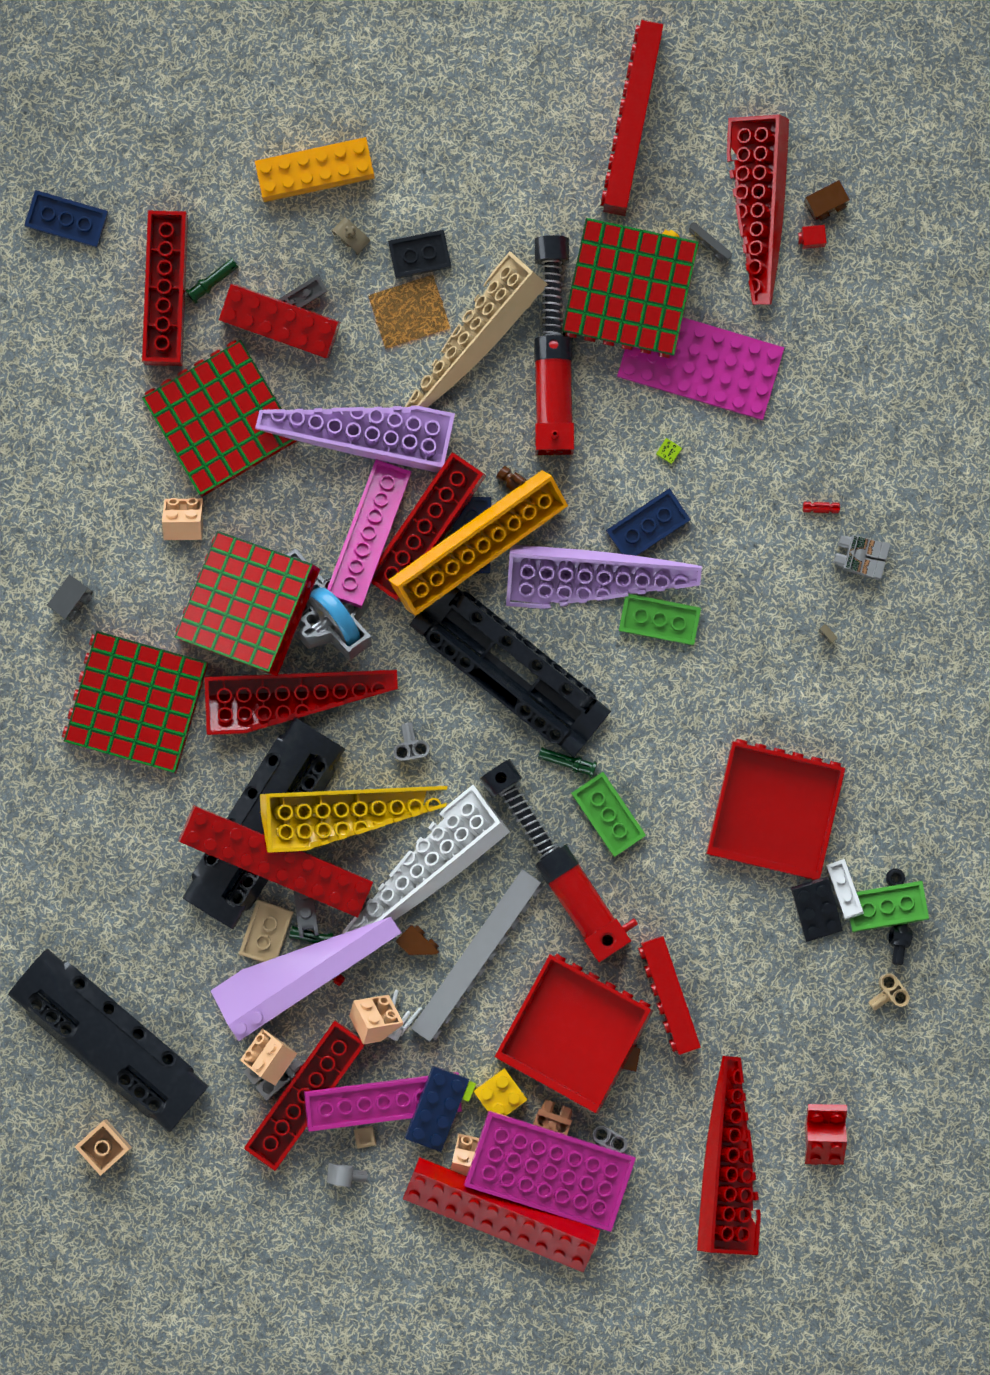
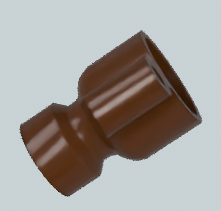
M504 466L496 476L498 480L506 483V488L510 492L527 481L516 472L514 474L511 473L507 466Z

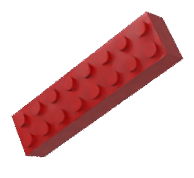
M148 210L142 362L144 365L183 366L188 215L186 211Z
M452 452L381 555L371 583L400 602L401 600L389 579L442 542L486 475Z
M335 1020L243 1149L276 1171L307 1128L304 1092L335 1088L366 1045H363L360 1037Z

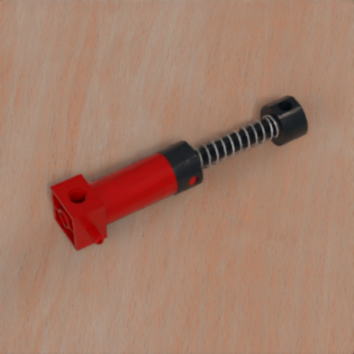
M559 235L535 238V264L543 265L542 267L545 268V272L542 275H545L544 281L548 284L544 288L545 295H542L545 297V302L542 303L545 304V309L542 310L545 312V317H543L545 319V324H543L545 331L543 334L545 335L534 339L536 378L535 455L574 454L572 338L561 334V323H563V320L560 319L563 315L560 311L563 308L562 304H560L563 300L560 297V294L563 293L560 289L563 285L560 282L563 278L560 275V272H562L560 265L569 263V238Z
M508 759L483 775L480 781L491 798L498 794L501 797L504 796L506 799L504 803L509 804L508 809H512L514 812L512 815H516L518 818L516 822H521V828H525V834L530 836L529 841L532 840L534 842L533 847L538 848L537 853L542 854L540 857L541 861L535 864L536 868L541 872L543 879L549 884L583 936L584 942L597 962H601L631 942L626 932L637 926L638 923L633 918L621 926L579 865V861L570 851L569 846L566 844L560 848L557 844L552 843L553 838L548 837L549 832L544 831V825L541 826L539 823L540 819L535 817L536 813H532V807L527 805L528 800H524V794L519 793L520 788L515 787L517 782L522 779V776L512 761ZM498 774L506 776L507 779L504 783L496 781L495 778ZM605 935L612 937V943L609 946H605L602 943V938Z

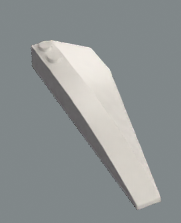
M474 785L469 787L440 812L444 819L438 825L435 822L430 824L428 828L432 832L426 839L420 837L417 840L416 850L414 852H407L389 874V880L385 884L382 883L380 885L378 893L373 899L370 898L366 902V907L360 912L359 917H354L343 930V933L388 917L396 920L452 880L510 833L501 818Z

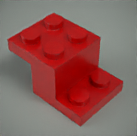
M808 1104L805 1121V1164L844 1165L847 1146V1105Z

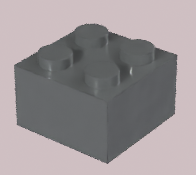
M69 574L47 606L67 621H76L81 614V607L91 601L93 591Z

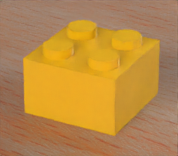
M505 1067L473 1090L487 1111L505 1116L528 1100Z

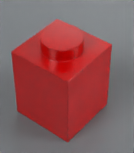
M825 225L803 226L797 235L798 244H802V249L825 247L827 244Z

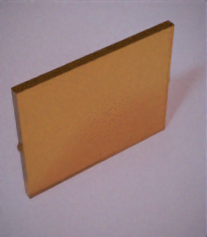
M433 275L368 295L376 318L375 323L378 324L385 349L450 329L443 307V300H441Z

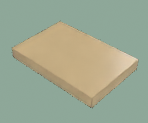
M257 899L239 955L260 962L279 957L294 912Z

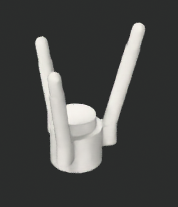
M395 990L392 999L394 1006L396 1004L398 990ZM422 1007L418 1008L404 1026L402 1025L388 1037L398 1041L399 1037L403 1036L405 1030L422 1011ZM407 1011L402 1018L403 1024L410 1015V1011Z

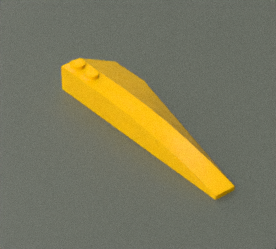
M447 786L260 794L261 818L267 852L307 851L423 813L444 808L447 806V803L441 804L437 798L426 800L425 805L424 800L428 790H447ZM435 800L439 805L429 806V803Z

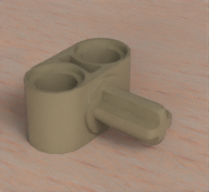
M346 217L331 230L334 235L337 234L341 238V241L347 247H351L356 252V255L370 242V239Z

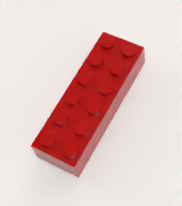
M230 284L219 320L323 358H329L341 324L338 320L237 284Z
M664 936L640 943L641 947L638 948L641 959L646 961L647 966H644L647 978H652L653 984L650 987L653 996H658L659 1003H656L659 1014H664L666 1021L662 1023L665 1032L671 1035L672 1039L669 1040L671 1050L681 1055L701 1048Z

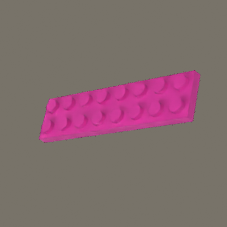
M375 459L327 588L341 602L362 609L410 479L411 471Z
M428 1076L306 1091L304 1095L308 1131L412 1118ZM461 1103L459 1105L457 1112H462Z

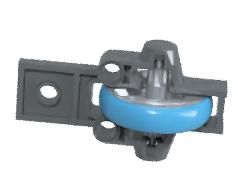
M296 548L286 554L308 562ZM318 574L298 624L301 627L298 636L309 649L332 643L350 662L352 658L372 646L371 636L358 623V620L368 609L369 604L366 598L362 609L347 603L342 604L327 589L331 577L324 580Z

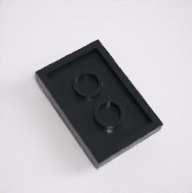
M444 230L388 241L396 279L451 268Z
M828 876L791 887L806 942L843 931Z

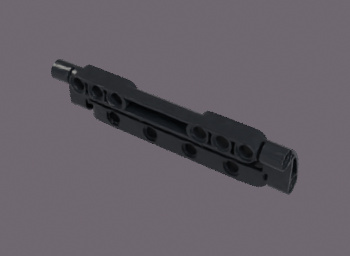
M457 587L417 614L409 625L421 636H424L427 643L545 739L561 746L573 758L611 712V710L596 699V695L474 596L466 591L462 592ZM475 612H479L482 615V620L477 619ZM434 633L440 636V641L434 638ZM505 636H509L512 639V644L506 642ZM495 643L527 667L531 673L538 676L533 685H530L489 652ZM449 645L455 648V653L449 650ZM463 657H467L470 660V665L464 662ZM535 660H539L542 663V668L536 666ZM565 684H569L572 687L571 692L565 689ZM523 705L530 708V713L523 709ZM538 717H541L545 720V725L541 724L538 721ZM554 729L560 732V737L554 735Z
M294 718L285 734L277 737L227 819L264 834L260 794L292 793L298 783L299 785L295 792L324 791L334 776L335 763L337 764L345 748L297 718ZM205 853L192 874L193 881L182 898L229 928L234 929L242 913L253 906L268 879L245 870L233 889L244 869L218 858L213 864L216 857Z
M48 948L34 961L8 993L13 1000L26 1010V1014L141 1113L148 1118L156 1120L169 1133L209 1087L194 1074L193 1068L71 963L62 961ZM74 984H81L83 989H77ZM31 1004H37L40 1009H33ZM103 1009H110L112 1014H106ZM46 1017H52L55 1022H48ZM61 1029L68 1030L69 1035L62 1034ZM133 1033H138L141 1039L134 1038ZM162 1059H169L171 1064H165ZM119 1079H125L128 1085H122ZM134 1092H140L143 1098L136 1097ZM149 1104L156 1105L157 1110H151Z

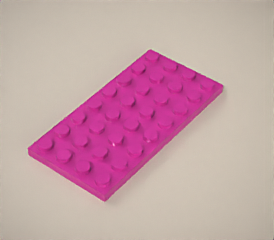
M683 317L675 356L670 355V358L660 357L659 352L652 351L651 354L640 352L641 348L633 347V350L625 349L617 377L763 420L785 347Z
M488 1111L464 1186L611 1232L636 1157Z

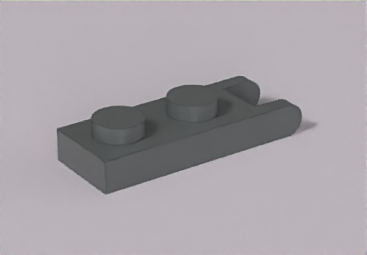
M692 222L690 224L689 232L700 240L699 244L706 250L708 248L714 252L713 256L720 262L724 260L727 263L733 253L697 223Z
M316 275L279 298V300L303 308L329 290L320 275Z
M294 891L299 937L304 938L303 930L314 929L315 936L319 935L315 899Z

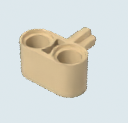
M885 973L879 978L882 992L869 1001V1005L875 1011L888 1001L896 1006L903 1007L909 1003L910 996L895 975ZM886 977H891L893 980V984L889 988L884 986L883 981ZM899 992L904 994L905 999L902 1003H897L895 1000V996Z

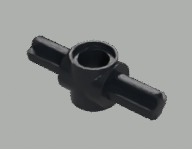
M908 923L896 925L890 929L889 943L893 946L892 964L903 965L905 948L911 945L913 932L908 927Z

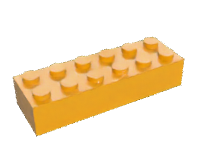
M366 137L255 161L264 202L375 179Z

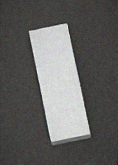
M845 859L826 865L845 920L864 914Z

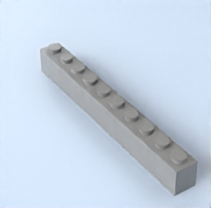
M523 869L413 1024L412 1030L429 1042L432 1038L434 1040L437 1039L442 1032L439 1029L443 1022L445 1024L449 1022L453 1016L450 1012L454 1006L458 1008L464 1000L461 996L465 991L470 992L475 985V982H473L475 976L478 975L480 977L486 969L484 964L487 959L491 961L498 952L495 950L496 946L499 943L503 945L509 936L506 934L510 927L514 929L520 920L517 916L521 911L523 913L526 912L531 905L528 902L531 896L536 897L542 889L539 886L541 884L540 881Z

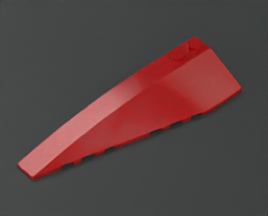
M780 114L728 118L727 162L734 161L735 170H730L729 174L731 179L735 178V188L732 191L733 196L736 197L735 208L740 236L744 244L742 248L746 256V270L749 273L750 280L748 282L752 305L772 304L784 215L789 119ZM731 148L735 152L738 160L731 159Z
M397 670L278 674V676L269 674L204 677L207 735L248 733L293 720L294 718H300L398 689Z
M723 1056L706 1144L697 1251L758 1255L761 1213L760 1209L756 1210L755 1224L751 1218V1211H755L753 1210V1200H759L757 1191L753 1192V1181L756 1180V1173L753 1172L752 1167L754 1157L751 1134L747 1128L749 1118L748 1112H745L744 1101H746V1094L743 1093L742 1088L744 1078L741 1057Z

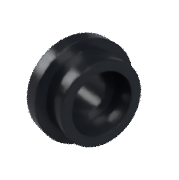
M891 869L886 874V882L889 886L904 884L905 874L900 869ZM894 874L898 875L899 880L897 882H894L892 880V876Z

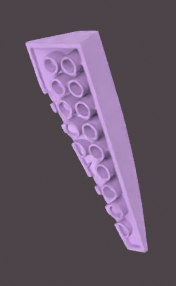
M422 406L259 410L255 429L344 453L438 473L446 460L455 413Z
M513 545L510 548L506 606L546 609L551 608L550 602L566 606L569 603H586L589 600L599 601L629 596L628 593H638L639 595L655 590L659 592L669 588L679 589L699 586L702 566L626 554ZM510 600L523 601V602H531V603L510 602Z
M388 917L242 969L212 989L211 993L229 1028L237 1040L240 1041L402 932L392 917Z

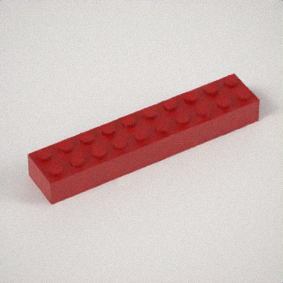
M641 20L640 26L636 25L633 41L636 44H632L630 60L633 62L628 64L626 78L629 81L625 80L622 96L626 98L621 99L619 115H622V117L617 119L615 133H618V136L614 135L611 150L615 153L610 154L608 170H611V173L607 172L604 188H607V191L603 190L600 205L604 207L603 212L626 216L664 25L661 23Z
M193 805L178 839L180 843L357 918L373 884V881L304 851L268 853L264 834L196 805Z
M419 1157L403 1200L584 1273L597 1244L600 1230L578 1221L465 1187L464 1183L467 1176Z

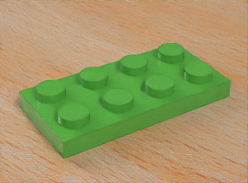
M628 593L629 596H626L619 626L620 632L694 646L701 612L700 607Z
M604 772L571 793L614 857L646 836Z
M923 881L856 892L864 914L850 918L853 933L929 920Z

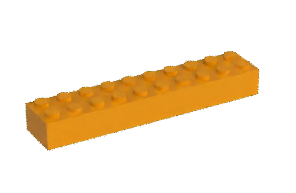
M541 470L389 579V582L406 610L416 616L568 507V504L552 475Z

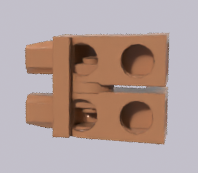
M545 1099L541 1109H538L533 1125L568 1135L572 1122V1108L562 1105L560 1114L557 1115L552 1113L555 1102Z

